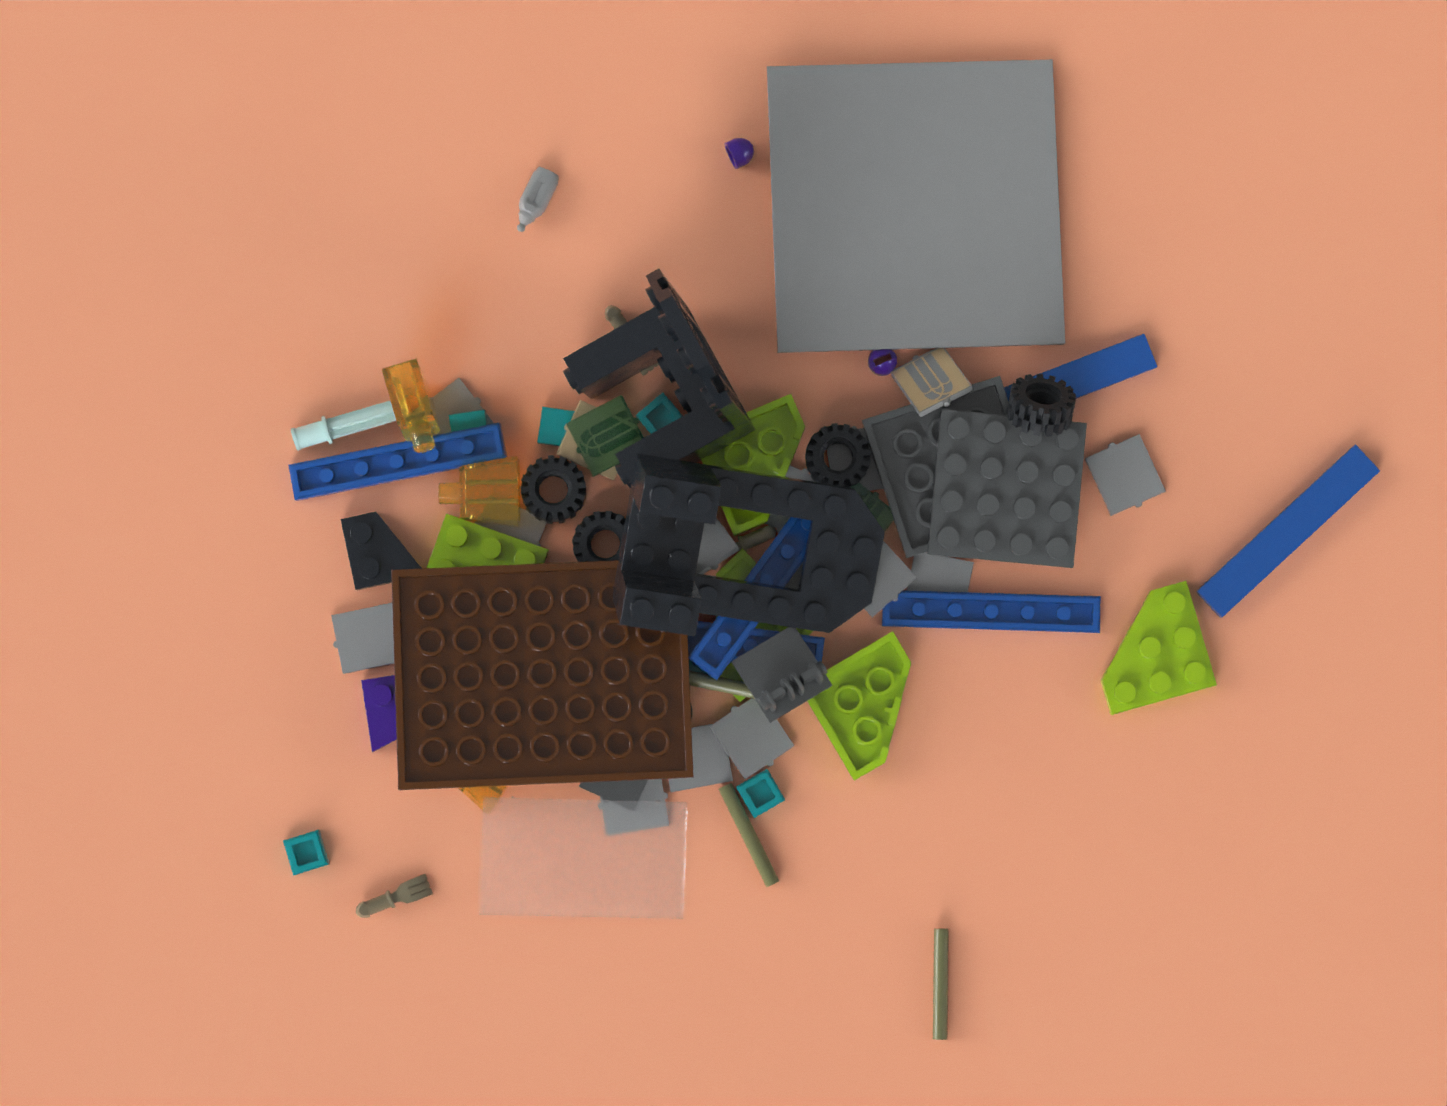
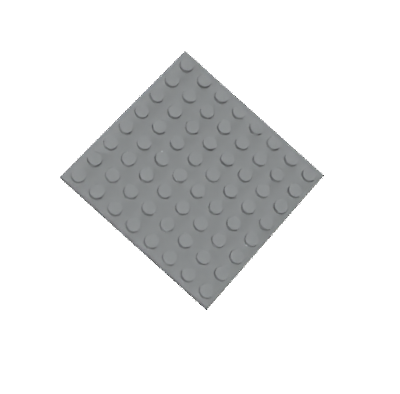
M1053 59L767 66L777 353L1065 344Z

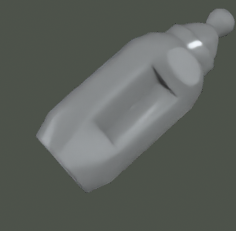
M538 167L533 172L519 200L520 211L518 215L520 224L517 225L519 232L525 231V226L534 222L537 217L545 212L558 185L559 176L543 167Z

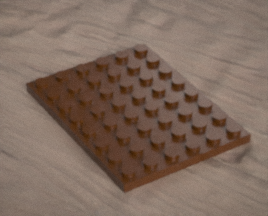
M618 560L391 570L398 790L694 778L688 635L619 624L612 598Z

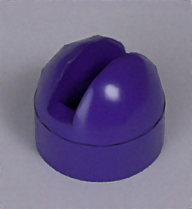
M734 138L724 143L728 157L735 169L747 165L753 158L754 148L749 140Z
M890 349L872 350L868 358L870 370L878 376L889 375L897 365V356ZM890 354L891 360L877 366L875 365L873 360Z

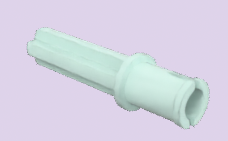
M390 400L328 419L322 416L321 421L291 428V434L295 447L299 451L326 441L332 444L333 439L395 422L399 419V412L396 403Z

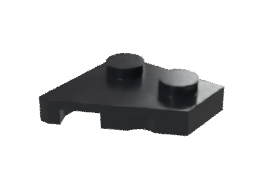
M377 512L340 519L355 590L358 591L392 583L391 570L423 569Z

